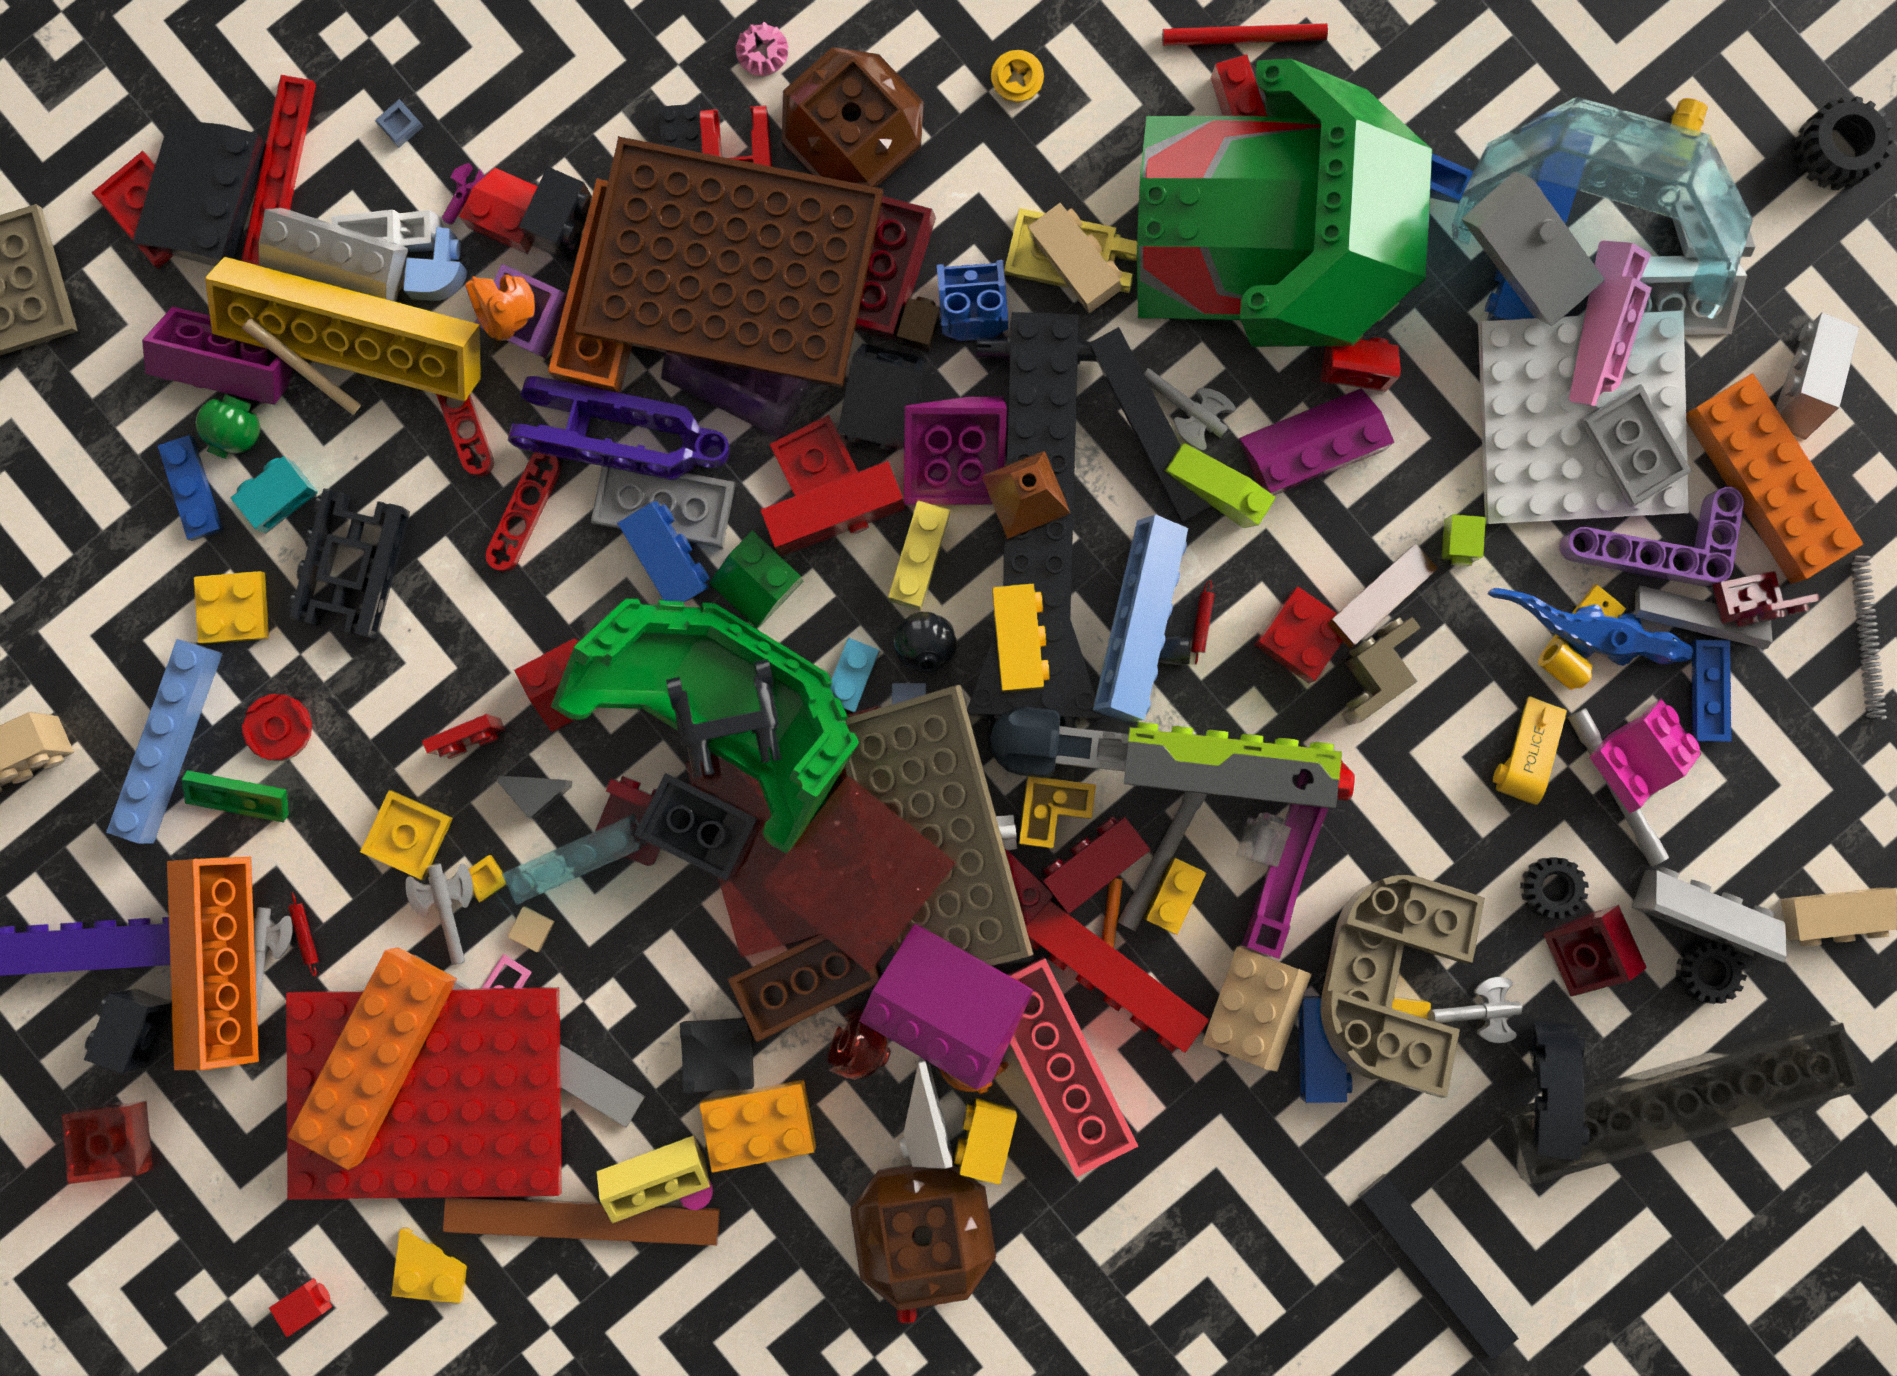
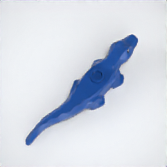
M1493 588L1487 593L1493 598L1509 600L1521 605L1548 630L1569 642L1568 645L1585 659L1595 652L1608 655L1612 662L1624 666L1629 664L1638 655L1645 656L1659 664L1688 661L1692 658L1694 650L1689 644L1681 641L1677 636L1669 632L1653 633L1644 631L1640 618H1636L1635 614H1622L1618 618L1604 615L1602 608L1596 604L1580 607L1577 609L1576 614L1557 610L1532 595L1517 591Z

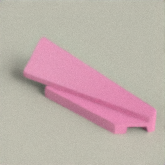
M1603 240L1598 245L1595 266L1605 280L1588 297L1569 397L1571 402L1595 406L1600 394L1603 392H1613L1620 386L1652 289L1640 281L1651 253L1633 243Z

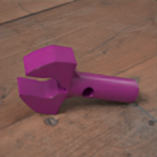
M470 163L457 167L450 177L456 183L457 190L442 215V220L447 224H454L473 186L485 177L480 169L475 180L466 184V178L473 169Z

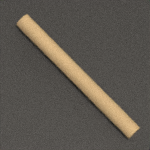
M249 318L242 329L349 413L354 415L360 408L361 404L253 319Z

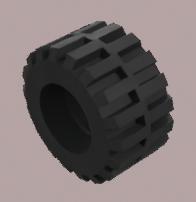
M1844 96L1837 101L1834 99L1828 102L1806 120L1807 122L1798 131L1800 135L1796 137L1794 145L1800 148L1794 153L1795 159H1801L1802 161L1798 165L1801 172L1806 169L1809 173L1806 178L1811 182L1815 179L1818 180V186L1822 188L1830 184L1831 190H1839L1843 186L1845 189H1848L1857 183L1859 184L1881 168L1886 162L1885 159L1892 152V148L1889 145L1894 142V135L1889 134L1888 131L1893 127L1890 121L1885 122L1883 118L1887 114L1882 109L1879 112L1874 109L1876 104L1872 101L1866 104L1863 103V97L1856 96L1850 101L1849 96ZM1832 130L1843 132L1850 137L1855 146V157L1844 155L1835 147L1832 140Z

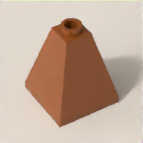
M1045 451L982 476L1007 539L1070 514Z

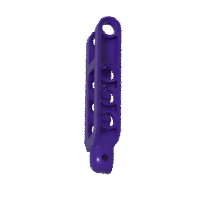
M528 376L525 378L521 397L537 406L570 412L566 430L541 424L535 427L512 423L508 436V442L522 450L668 480L679 478L694 469V465L718 468L725 464L729 457L727 438L716 430L699 427L686 406L538 376ZM591 417L679 434L683 443L679 450L671 451V454L645 449L644 445L638 444V447L613 443L612 439L605 438L603 441L585 436Z

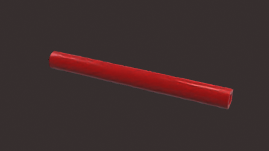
M1327 23L1162 29L1163 46L1327 40L1328 38Z

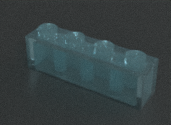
M629 815L502 873L516 905L648 845L647 841L634 835L639 826L635 815Z

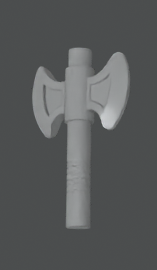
M1148 368L1144 376L1149 385L1190 417L1189 419L1180 417L1174 419L1175 427L1186 443L1204 451L1207 447L1204 439L1205 429L1210 433L1213 432L1219 438L1223 436L1228 427L1220 422L1221 419L1216 415L1220 413H1233L1236 410L1234 404L1225 395L1213 389L1199 388L1196 394L1200 398V405L1174 388Z
M441 863L427 866L430 876L428 877L429 884L419 883L411 876L407 877L405 886L408 901L412 908L424 918L428 916L429 906L435 904V908L439 912L451 964L463 963L465 958L451 905L453 904L452 899H456L461 903L462 907H468L473 894L471 874L465 864H460L457 873L451 879H446Z
M257 907L256 918H254L257 1011L260 1010L266 951L270 947L273 957L280 959L288 949L292 937L291 917L284 916L278 924L271 926V908Z
M1493 977L1480 983L1474 990L1476 995H1480L1483 998L1484 1003L1474 1006L1429 1010L1427 1016L1428 1020L1437 1023L1474 1019L1485 1020L1484 1026L1477 1030V1034L1489 1042L1506 1043L1512 1041L1517 1036L1516 1032L1508 1026L1506 1018L1520 1015L1522 1013V1006L1518 1001H1505V995L1513 985L1512 980L1504 977Z

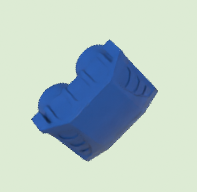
M996 260V263L948 267H944L943 264L937 265L943 335L958 341L977 340V337L992 339L1009 329L1003 260Z

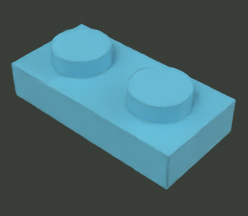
M848 638L831 679L833 683L830 688L834 697L840 698L844 709L855 713L880 650Z

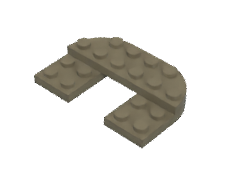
M1397 875L1363 887L1345 904L1336 925L1323 986L1321 1020L1330 1046L1341 1061L1350 1069L1371 1080L1380 1079L1439 1098L1447 1097L1460 1029L1392 1009V1003L1404 945L1466 965L1473 963L1484 897L1425 878Z

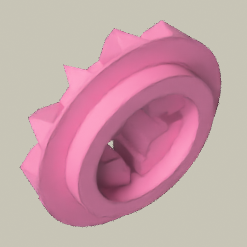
M765 22L755 26L750 24L746 31L740 33L737 45H735L740 65L747 72L758 76H767L777 72L785 64L788 57L786 37L777 26L772 27ZM756 39L762 41L764 45L770 44L767 47L768 59H765L764 55L759 51L753 52L757 49Z

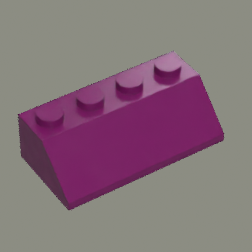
M173 306L142 339L145 374L160 377L164 380L190 384L197 388L223 392L230 396L256 400L264 404H276L288 388L293 371L291 366L267 348L212 334L210 315Z
M1362 388L1239 438L1257 484L1273 496L1383 452L1395 443L1382 411Z

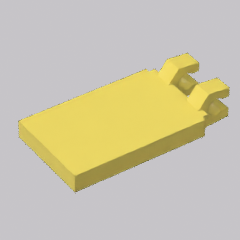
M1019 208L1004 269L1005 275L1069 288L1029 234L1028 226L1045 213ZM1081 221L1083 225L1080 226V229L1086 236L1092 234L1102 248L1100 255L1106 262L1110 260L1114 262L1116 256L1120 259L1137 262V241L1121 238L1120 235L1116 234L1115 227ZM1120 271L1122 277L1119 278L1121 283L1120 292L1130 293L1133 281L1132 274Z

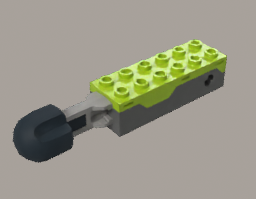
M1033 707L1014 708L1004 713L994 724L990 736L991 751L997 763L1008 772L1021 776L1048 779L1053 775L1055 765L1061 764L1125 772L1124 785L1323 808H1336L1337 800L1348 801L1352 798L1354 791L1355 774L1341 760L1342 751H1333L1334 744L1313 742L1310 743L1309 748L1298 747L1299 740L1278 738L1275 739V744L1263 743L1264 736L1242 734L1240 740L1228 739V732L1207 730L1206 736L1193 735V728L1172 726L1171 732L1158 731L1159 724L1138 722L1137 728L1130 727L1129 734L1060 726V715L1056 710ZM1300 771H1303L1308 778V783L1301 785L1300 789H1298L1294 785L1292 778L1294 775H1298Z

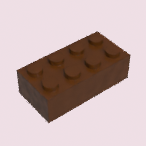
M851 919L729 978L728 981L756 1042L875 986L883 974L857 919Z

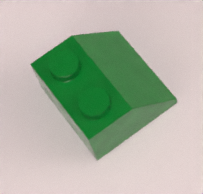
M752 530L727 556L709 584L752 625L759 629L804 581L790 565Z

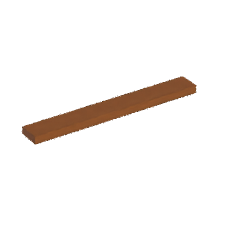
M445 1197L443 1232L717 1246L720 1209L702 1208L691 1210L686 1207L658 1206L612 1223L601 1203L493 1197Z

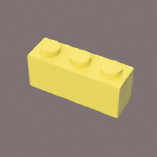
M917 501L889 592V602L919 611L922 610L949 522L950 510Z
M694 1135L597 1171L600 1202L612 1223L710 1187L705 1157Z

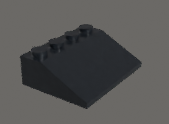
M169 118L132 243L211 266H216L224 257L235 259L258 183L266 143L257 133L228 125Z

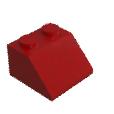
M494 168L473 186L459 217L468 229L528 255L532 245L519 228V225L538 186Z
M1370 338L1369 341L1359 340L1354 346H1325L1320 382L1386 392L1400 378L1399 346L1389 344V340L1384 338Z
M575 638L514 670L528 699L551 732L575 721L551 707L572 650L579 642Z

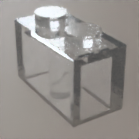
M1266 812L1264 814L1259 813V816L1248 817L1236 856L1267 867H1278L1291 828L1282 825L1283 818Z

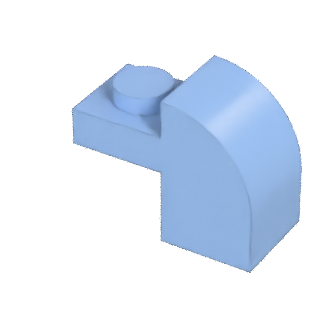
M436 227L433 260L407 258L404 292L411 299L444 300L453 296L463 286L468 271L460 262L455 261L459 260L461 256V242L450 228Z

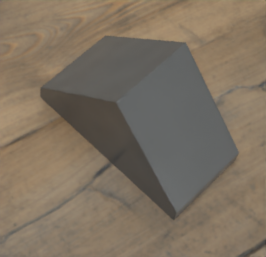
M498 776L499 785L529 819L539 817L572 788V781Z

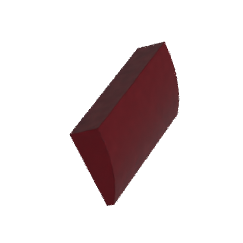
M883 196L855 329L897 341V333L907 299L912 297L936 220L932 208Z

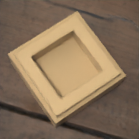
M523 906L507 937L535 952H540L555 921Z

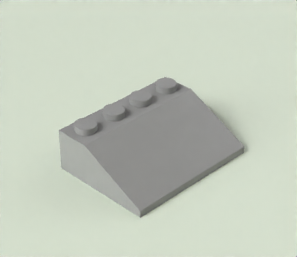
M284 208L265 209L259 239V266L397 302L408 248Z

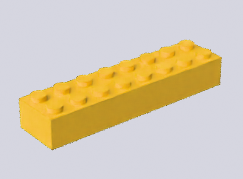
M224 257L205 277L212 334L266 348L242 329L244 324L251 318L301 358L461 401H466L481 379L480 324Z

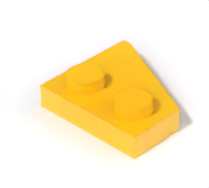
M402 1227L399 1229L392 1296L461 1303L464 1295L467 1266L454 1257L446 1256L442 1249L433 1243L428 1244L414 1235L412 1233L413 1230L410 1228Z

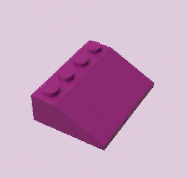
M914 924L874 987L859 1021L977 1090L992 1082L1034 990L918 924Z

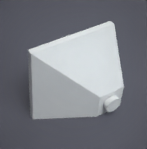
M919 1057L904 1127V1138L899 1139L903 1158H910L912 1167L946 1169L952 1167V1148L930 1063Z

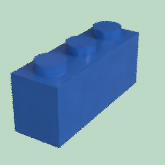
M658 501L651 502L617 522L663 600L683 601L684 603L709 588L706 583L709 580V576L700 562L694 563L689 554L692 548L686 537L682 533L678 535L671 523L675 520L665 504L660 506Z
M1304 996L1298 1011L1300 1099L1305 1103L1347 1102V1093H1352V1075L1347 1073L1346 1064L1336 1055L1324 1032L1321 1020L1322 996Z

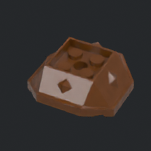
M832 47L783 90L782 145L811 175L877 187L921 148L924 102L880 54ZM848 112H857L861 115L858 120L853 122L846 121L843 118Z
M953 1163L952 1167L946 1169L912 1167V1164L879 1169L850 1208L860 1279L899 1311L968 1300L996 1258L986 1188L974 1178L959 1175V1167ZM925 1226L931 1230L933 1237L928 1243L920 1244L915 1241L913 1231L917 1227Z

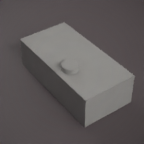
M1514 171L1461 219L1531 314L1550 326L1555 325L1605 280L1535 181L1530 177Z

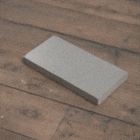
M602 466L591 523L593 525L620 529L617 522L647 504L658 501L660 506L665 504L673 515L675 521L671 524L678 535L682 533L690 543L723 548L736 484L733 481L685 473L675 480H668Z

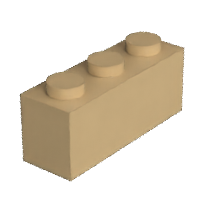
M1059 203L1028 226L1029 234L1090 314L1121 291L1119 278L1122 277V274L1112 260L1106 262L1100 255L1102 248L1092 234L1086 236L1080 229V226L1083 224L1072 208L1067 211Z
M1880 887L1781 899L1786 939L1797 940L1800 942V946L1821 945V938L1833 937L1834 942L1855 941V934L1867 933V938L1889 937L1890 930H1897L1896 888Z

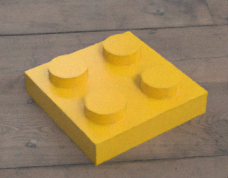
M264 572L194 577L197 639L199 644L269 639Z
M389 790L360 852L420 880H425L428 873L427 866L432 865L453 818Z

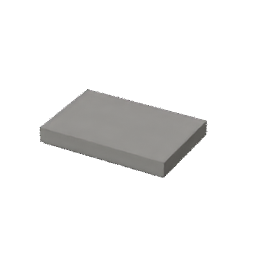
M1642 384L1633 387L1579 420L1629 507L1636 506L1692 472Z

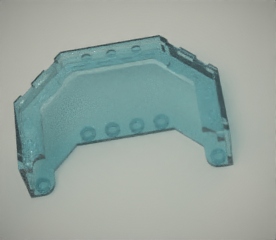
M1575 97L1487 143L1463 192L1452 222L1453 240L1466 244L1470 243L1472 233L1461 219L1515 171L1532 178L1535 183L1545 180L1679 220L1699 259L1687 293L1695 294L1702 301L1699 315L1715 319L1723 309L1735 279L1753 219L1710 134Z

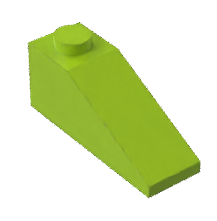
M1186 443L1181 444L1165 472L1242 528L1259 526L1276 499L1275 496L1249 477Z

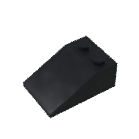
M665 773L634 835L725 881H733L763 820Z

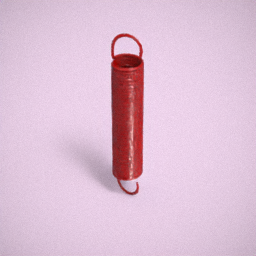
M1209 581L1205 585L1204 592L1200 593L1190 651L1196 653L1195 665L1198 661V652H1205L1215 594L1206 592Z
M291 892L295 904L288 906L301 950L304 965L309 964L311 974L316 976L315 966H313L314 975L310 965L319 962L305 915L304 905L302 903L296 905L294 893Z

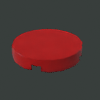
M269 694L258 698L248 707L244 724L242 723V734L246 745L255 755L267 760L284 761L297 756L306 747L312 732V721L308 710L299 700L288 695Z

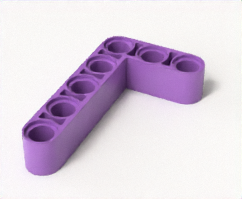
M1724 487L1708 494L1703 499L1694 548L1589 527H1580L1561 538L1559 550L1565 559L1573 562L1698 586H1712L1727 580L1733 571L1744 500L1742 494L1733 487ZM1718 497L1726 501V512L1719 508L1717 503ZM1713 529L1717 530L1722 536L1720 545L1712 538ZM1574 537H1579L1584 541V552H1579L1575 549L1573 545ZM1608 543L1616 546L1618 550L1616 559L1608 555L1606 551ZM1641 549L1646 550L1650 554L1651 561L1649 565L1641 561ZM1675 555L1683 561L1684 567L1682 571L1674 567L1673 558ZM1708 562L1716 567L1715 578L1711 577L1706 570Z

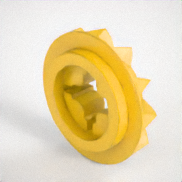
M1012 50L1001 55L994 63L991 72V80L995 92H998L1005 101H1015L1017 104L1028 99L1032 100L1034 95L1041 90L1044 79L1043 68L1039 60L1031 53L1023 50ZM1011 68L1018 74L1026 73L1023 76L1024 87L1019 85L1017 81L1008 83L1012 78Z

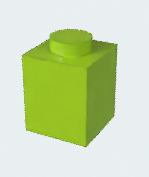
M1452 514L1444 519L1441 559L1452 560L1451 565L1472 566V562L1483 558L1486 517Z

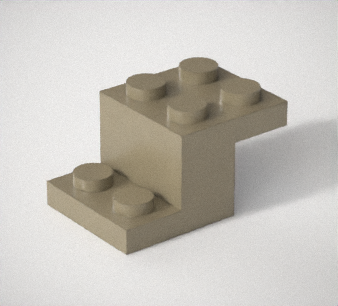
M1399 617L1389 622L1376 632L1379 636L1378 639L1374 640L1371 637L1349 651L1352 657L1345 664L1365 692L1358 694L1346 703L1349 709L1341 715L1348 725L1364 721L1418 682L1394 650L1396 645L1421 628L1413 617L1402 621Z

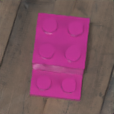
M1660 699L1651 704L1642 716L1609 734L1589 758L1628 812L1632 813L1640 809L1650 795L1685 777L1701 755L1695 737L1690 733H1686L1680 725L1676 711Z

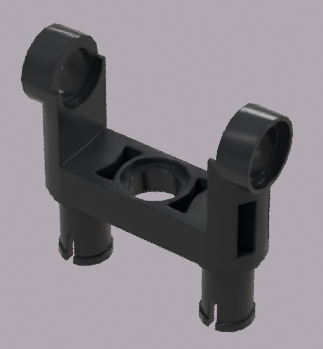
M768 659L754 661L756 676L753 679L760 711L693 724L687 692L682 690L680 677L666 679L681 745L688 749L693 778L702 776L700 761L703 762L705 775L715 773L708 743H711L710 739L751 731L752 734L755 733L761 759L760 763L770 762L768 747L771 750L773 761L782 759L775 730L779 728L778 725L780 724L772 690L774 689V683Z

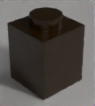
M917 297L916 300L907 299L897 333V344L930 352L940 318V307L935 306L936 303L933 300L925 297Z

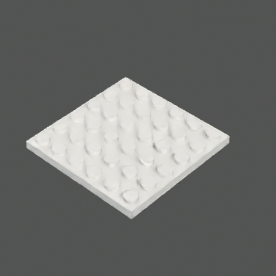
M1684 310L1643 313L1620 386L1613 392H1603L1600 394L1595 406L1578 404L1569 400L1585 316L1562 317L1553 326L1540 321L1538 318L1478 322L1485 524L1689 513L1688 474L1636 506L1629 507L1579 421L1633 387L1642 384L1687 462Z

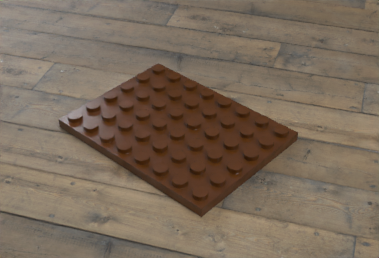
M618 136L575 333L581 336L843 388L884 191L881 188Z

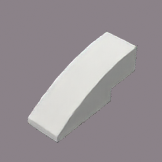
M384 210L331 216L332 224L406 247L408 252L434 251L436 227L442 228V217L431 210L407 213Z

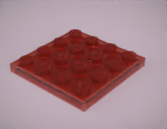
M847 776L762 885L866 971L870 972L956 865V862L852 777Z

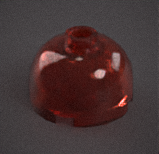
M853 1008L844 1016L849 1021L844 1031L840 1026L836 1029L827 1062L833 1064V1067L829 1068V1072L854 1080L865 1079L875 1073L880 1066L884 1067L891 1053V1049L888 1047V1038L859 1021L863 1013L862 1010Z

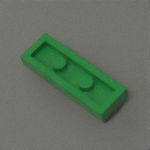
M188 770L182 778L185 804L283 823L289 814L286 789Z

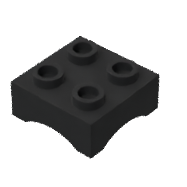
M746 1018L683 1021L680 1023L683 1093L744 1090L754 1087L752 1032Z

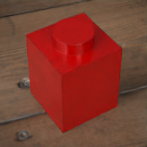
M313 1278L269 1307V1310L286 1337L325 1313L332 1305L329 1302L330 1294L326 1287L321 1283H317L316 1279Z

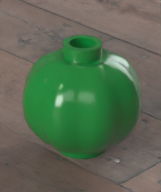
M225 394L223 401L213 398L200 408L195 422L196 430L199 437L209 445L207 452L227 459L229 453H243L255 445L260 434V424L257 415L249 412L250 403Z

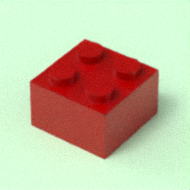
M1296 587L1290 592L1254 646L1309 684L1316 681L1343 642L1327 624L1337 613L1300 587Z

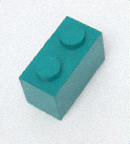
M285 456L268 462L263 468L264 472L255 479L251 478L241 483L237 488V493L230 497L254 529L265 534L318 493L295 462Z

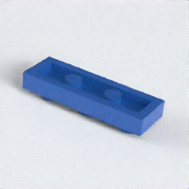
M188 435L158 445L187 540L194 541L224 531L194 437Z
M1730 640L1692 641V648L1694 650L1692 654L1693 736L1697 742H1730Z

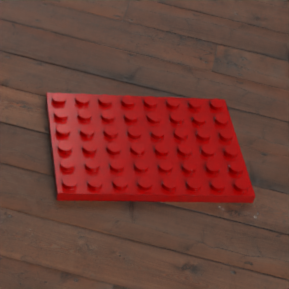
M559 987L452 989L362 1163L349 1170L288 1138V1135L364 990L286 993L287 1200L559 1196L562 1194Z

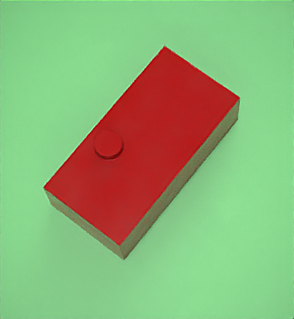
M886 461L760 510L774 547L780 557L847 531L850 532V535L863 532L869 528L868 523L905 510L903 497L890 463Z

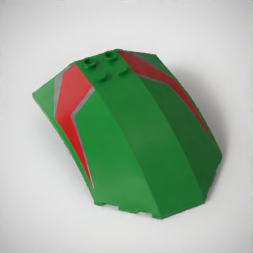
M1146 116L1140 170L1137 233L1138 319L1240 320L1241 299L1249 288L1258 285H1277L1314 251L1321 122L1319 120L1260 116Z

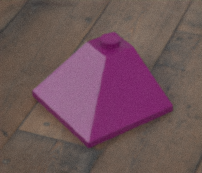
M963 397L905 406L904 505H916L917 501L931 505H993L982 476L1005 467L1007 407L1004 397Z

